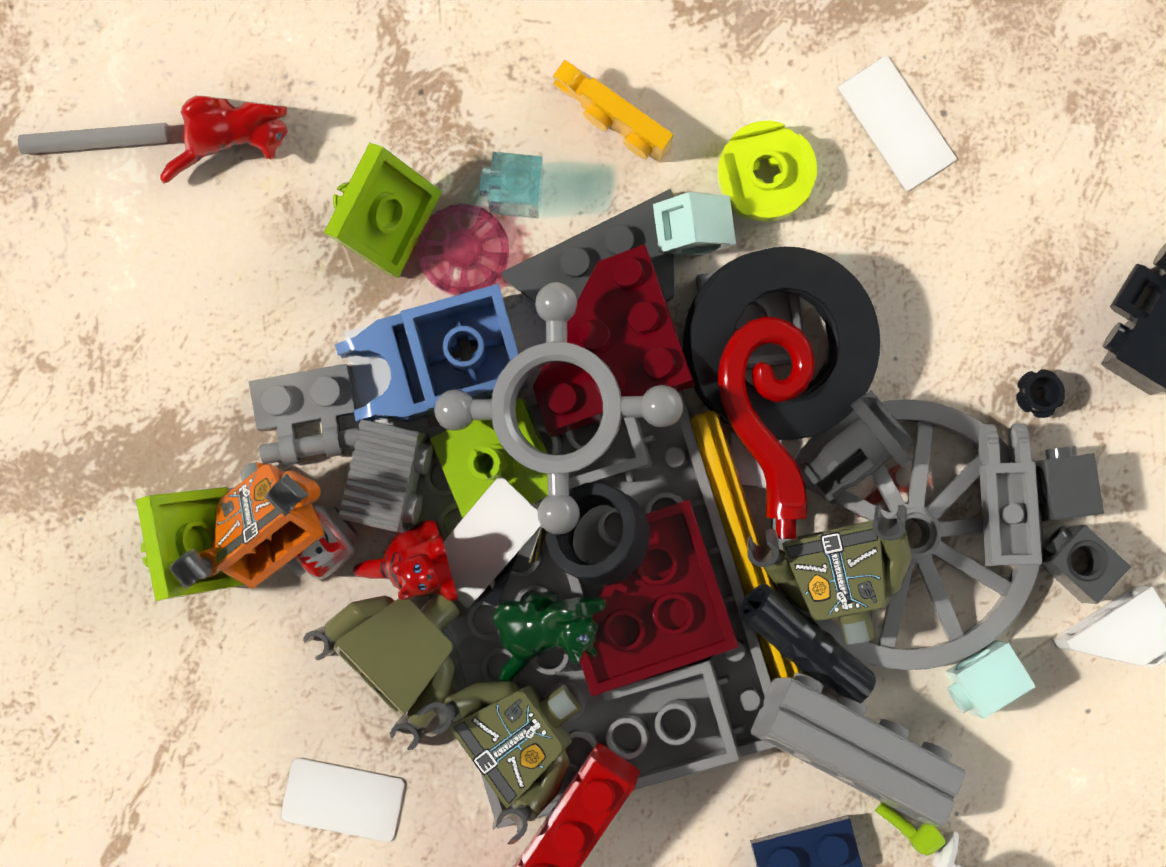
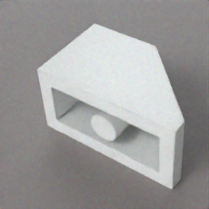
M1134 586L1052 640L1058 648L1133 665H1147L1148 668H1153L1166 662V607L1152 586Z

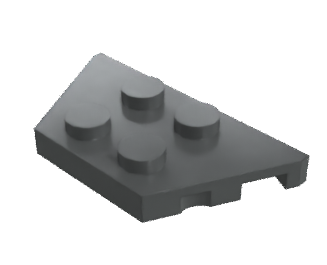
M671 189L501 272L504 282L510 287L517 289L534 303L540 289L552 282L568 285L574 291L578 300L598 261L645 244L666 302L674 298V254L659 253L653 204L674 197Z

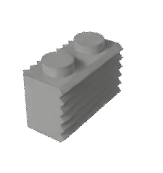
M361 419L339 519L393 532H404L408 530L409 523L416 524L423 501L422 495L416 494L420 474L426 475L428 473L433 458V445L427 444L429 433Z

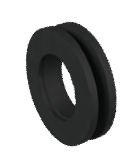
M785 246L768 248L739 256L726 263L708 278L695 296L689 309L683 333V352L695 384L693 387L709 410H715L720 415L722 421L732 426L721 403L718 389V370L722 353L729 339L734 334L736 323L746 307L761 296L778 291L796 294L813 305L825 322L829 343L825 363L815 379L809 383L807 389L794 399L785 402H772L763 398L745 378L747 396L761 421L778 440H795L811 437L834 427L853 411L850 405L867 393L878 366L880 329L874 306L867 292L849 270L822 253L800 247Z

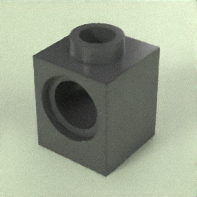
M1076 446L1045 450L1046 459L1035 462L1038 503L1042 521L1104 514L1095 453L1077 455Z
M1086 525L1070 526L1068 529L1065 526H1061L1043 544V548L1047 552L1042 556V564L1040 565L1081 603L1098 604L1131 568L1124 559ZM1078 547L1083 549L1088 556V567L1080 575L1074 571L1071 565L1072 553Z

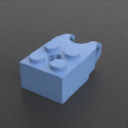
M499 284L400 311V314L378 319L355 337L335 344L337 354L342 359L354 356L378 357L386 360L391 370V380L386 391L366 406L353 411L357 423H360L361 419L370 421L389 419L410 422L435 415V403L439 396L453 389L462 390L473 399H491L499 375L506 365L519 354ZM463 340H469L471 346L478 344V350L472 353V359L468 361H462L461 357L453 358V353L460 350L459 342ZM526 380L520 390L528 388Z

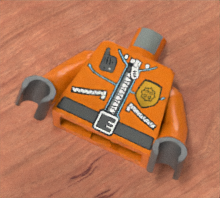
M260 462L248 464L241 471L242 482L223 496L216 505V527L211 547L199 554L195 549L187 551L175 560L169 569L185 589L192 586L198 579L213 576L221 571L254 589L324 535L322 525L311 504L320 497L321 490L319 485L294 470L282 472L272 464Z

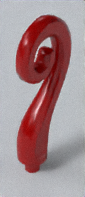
M763 316L747 322L735 331L729 339L719 364L718 389L721 403L729 422L739 439L764 472L767 498L766 518L776 519L778 539H796L797 519H807V494L804 479L796 461L754 411L747 396L745 372L750 355L759 346L777 344L786 349L792 361V370L787 378L782 380L776 379L771 366L766 362H758L752 369V382L756 391L763 398L772 402H785L796 398L807 389L813 377L815 361L809 340L799 328L787 320Z

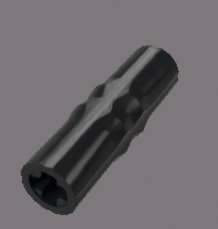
M761 584L755 587L742 601L739 608L740 619L772 644L785 659L794 662L802 673L820 682L836 698L842 696L861 704L869 697L876 684L874 673L843 648L830 633L822 630L812 618L800 612L771 586Z

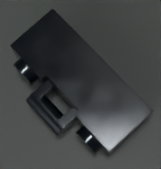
M1166 243L1153 261V265L1159 268L1157 272L1144 265L1135 264L1111 303L1110 308L1129 321L1125 325L1121 322L1117 323L1106 337L1102 346L1108 352L1101 364L1148 395L1166 391ZM1146 286L1151 288L1152 290L1142 307H1136L1135 303Z

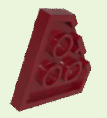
M643 244L598 261L577 300L575 314L567 321V343L578 345L597 355L613 373L621 396H644L650 388L658 385L670 386L677 392L695 386L646 245ZM565 362L552 363L542 367L533 385V390L546 431L551 437L602 420V395L597 383L588 372L575 364Z
M690 500L647 513L646 517L650 527L649 548L641 565L627 579L609 586L605 585L599 598H605L606 608L602 612L592 615L593 620L598 624L594 643L596 656L589 657L584 652L580 661L591 697L739 647Z

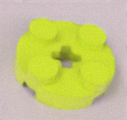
M770 120L753 122L740 128L725 145L717 166V181L722 195L730 196L731 207L734 212L741 218L760 222L778 221L794 214L807 201L817 177L816 156L808 140L800 133L797 135L792 130L785 128V124ZM760 160H767L770 167H779L780 173L773 177V183L767 184L763 179L755 177L754 171L759 169Z

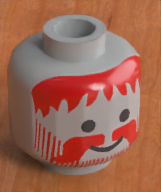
M321 505L313 506L322 525L324 535L286 563L297 576L300 577L307 572L312 577L323 580L355 554L356 548L353 540L358 537V534L349 521L339 519L340 511L334 505L329 509Z

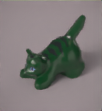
M545 591L530 594L525 601L501 603L496 608L492 620L499 630L502 646L513 656L501 668L499 681H512L531 659L541 656L557 646L564 648L570 660L576 664L581 661L584 652L589 657H595L596 649L594 643L598 624L593 620L592 615L602 612L606 608L605 598L580 597L564 599V601L557 603V593Z

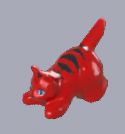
M193 96L184 103L180 111L184 120L183 139L186 150L166 164L160 174V180L162 183H168L203 157L246 143L260 149L266 159H274L276 149L280 147L283 138L288 133L286 124L278 120V118L284 117L287 114V107L244 102L241 106L235 108L225 98Z
M432 520L420 522L413 529L396 535L386 549L383 558L363 561L355 565L352 570L357 577L389 579L393 586L400 590L398 598L401 600L427 596L430 593L444 596L449 601L458 599L442 536H439L436 522Z

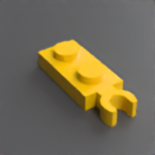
M566 60L562 62L553 74V78L556 79L553 85L566 95L581 102V107L585 109L584 116L593 125L603 131H607L609 127L625 138L623 141L624 145L640 158L647 159L651 156L659 163L671 148L673 133L594 77L591 80L587 78L577 67Z

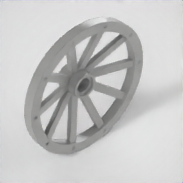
M908 399L883 401V405L897 421L917 422L907 504H905L884 464L870 474L890 512L881 509V514L888 519L897 518L898 505L906 506V520H913L920 526L922 537L917 546L910 548L912 560L901 590L891 596V601L886 607L878 645L869 642L846 645L842 628L832 619L815 622L822 630L830 633L843 648L860 661L889 669H931L963 660L977 653L1000 636L1015 620L1027 602L1034 587L1040 564L1014 565L1008 581L941 541V537L983 532L982 517L946 522L938 521V518L980 476L979 465H982L979 454L927 507H924L933 425L960 436L978 450L980 426L984 424L957 409L938 403ZM854 410L834 427L812 436L793 458L802 473L806 489L824 498L826 497L818 485L815 486L800 465L804 462L810 463L819 455L822 448L859 418ZM999 437L1001 463H1013L1009 456V446ZM845 490L836 497L838 500L835 502L836 504L869 521L874 519L875 505ZM1038 503V509H1039V524H1040V539H1041V554H1042L1043 528H1042V517H1041V512H1040L1039 503ZM771 518V529L775 531L776 519ZM778 539L779 549L783 550L782 543L788 539ZM932 555L1001 595L986 616L964 633L932 560ZM916 563L948 641L923 648L899 649L895 648L913 566ZM787 597L788 601H789L794 607H796V608H797L800 612H802L804 615H806V616L812 618L810 612L804 611V610H800V609Z

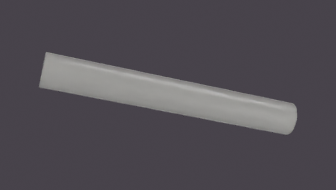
M167 123L22 134L18 136V147L21 154L166 143L170 141V132Z

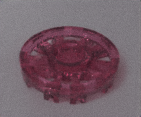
M458 203L457 205L452 204L449 207L438 210L429 217L418 237L417 256L420 267L430 283L439 290L456 296L497 283L502 276L501 272L505 271L508 264L509 242L502 224L493 214L482 207ZM462 214L478 216L472 228L466 229L462 226ZM453 215L458 230L450 232L445 218ZM487 222L490 223L493 227L479 238L476 233ZM436 225L446 232V238L443 241H435L428 238ZM500 238L501 252H487L483 249L486 241ZM443 248L444 254L426 256V249ZM482 257L498 264L496 270L493 271L481 264ZM440 261L448 262L449 269L439 280L430 268ZM477 268L486 280L470 287L467 273L469 270ZM455 269L462 271L459 287L451 286Z

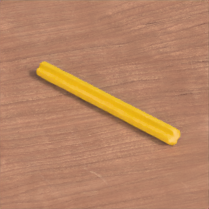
M715 410L695 415L691 418V425L745 596L761 584H768L774 589L772 579L763 567L752 564L748 558V537H752L756 545L761 546L721 417ZM758 634L772 681L775 678H793L795 673L801 674L800 669L794 662L785 659L772 644Z

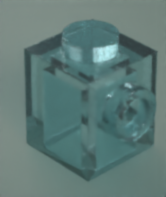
M492 151L491 167L482 166L480 177V196L488 197L487 202L491 214L539 219L544 176L543 156Z

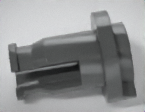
M871 390L850 405L859 418L822 448L819 455L810 463L804 462L800 465L813 484L820 487L832 505L838 501L836 497L840 493L858 485L890 458L893 457L902 468L913 461L905 451L914 443L913 439Z

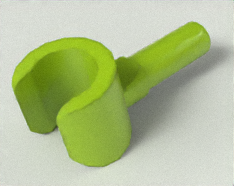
M882 802L875 809V812L900 830L914 849L921 854L932 855L946 843L935 826L922 824L919 828L915 829L908 820Z

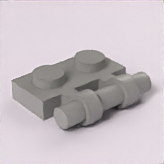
M347 363L249 381L257 430L262 432L277 429L278 442L263 444L259 447L263 464L282 461V464L286 466L299 463L302 457L324 453L327 454L328 458L343 455L345 449L355 448L354 444L357 440L359 427L341 430L338 418L354 415L353 411L357 409L350 366ZM321 421L322 434L297 438L295 425Z

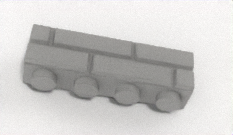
M795 673L793 678H775L772 681L763 701L764 705L759 710L751 728L752 735L922 824L943 827L947 823L955 803L953 799L958 795L966 775L964 769L950 762L951 752L929 742H923L922 747L907 739L910 731L905 727L886 719H881L879 724L864 716L867 710L865 706L846 697L838 696L835 701L821 694L823 685L806 675Z

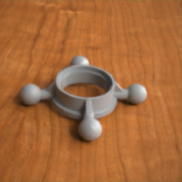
M552 282L540 289L535 300L537 313L546 321V343L538 344L522 351L506 365L495 384L492 399H473L462 390H448L437 399L434 412L439 424L451 431L463 430L473 420H492L495 433L510 456L532 470L547 473L548 496L541 501L538 507V520L547 532L561 535L568 533L577 525L580 515L578 504L569 496V473L591 465L609 449L618 433L621 418L644 417L649 424L655 427H668L676 423L681 417L683 401L680 394L674 388L666 385L654 386L644 396H621L613 373L597 355L583 347L567 343V321L576 312L577 298L574 291L568 285ZM552 363H572L583 368L597 383L603 400L602 421L594 437L584 447L570 454L551 455L535 448L522 434L516 418L517 396L525 380L537 369Z

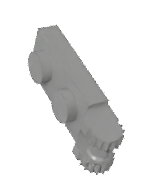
M993 424L980 426L978 450L979 458L982 462V465H979L985 566L1042 564L1035 462L1031 461L1030 436L1026 424H1012L1010 426L1008 434L1009 456L1013 463H1001L997 427Z

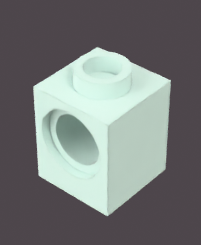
M687 192L653 204L659 253L700 256L736 245L730 196Z
M998 640L993 641L977 653L945 671L952 682L947 687V690L957 707L963 713L970 711L972 715L982 719L987 718L1036 687L1010 644Z

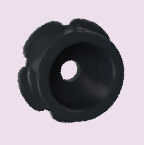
M1041 369L1037 373L1029 371L1017 383L1019 392L1016 394L1018 406L1024 412H1032L1034 417H1049L1055 413L1057 407L1062 406L1064 403V385L1060 378L1052 371ZM1037 389L1044 391L1042 398L1036 396Z

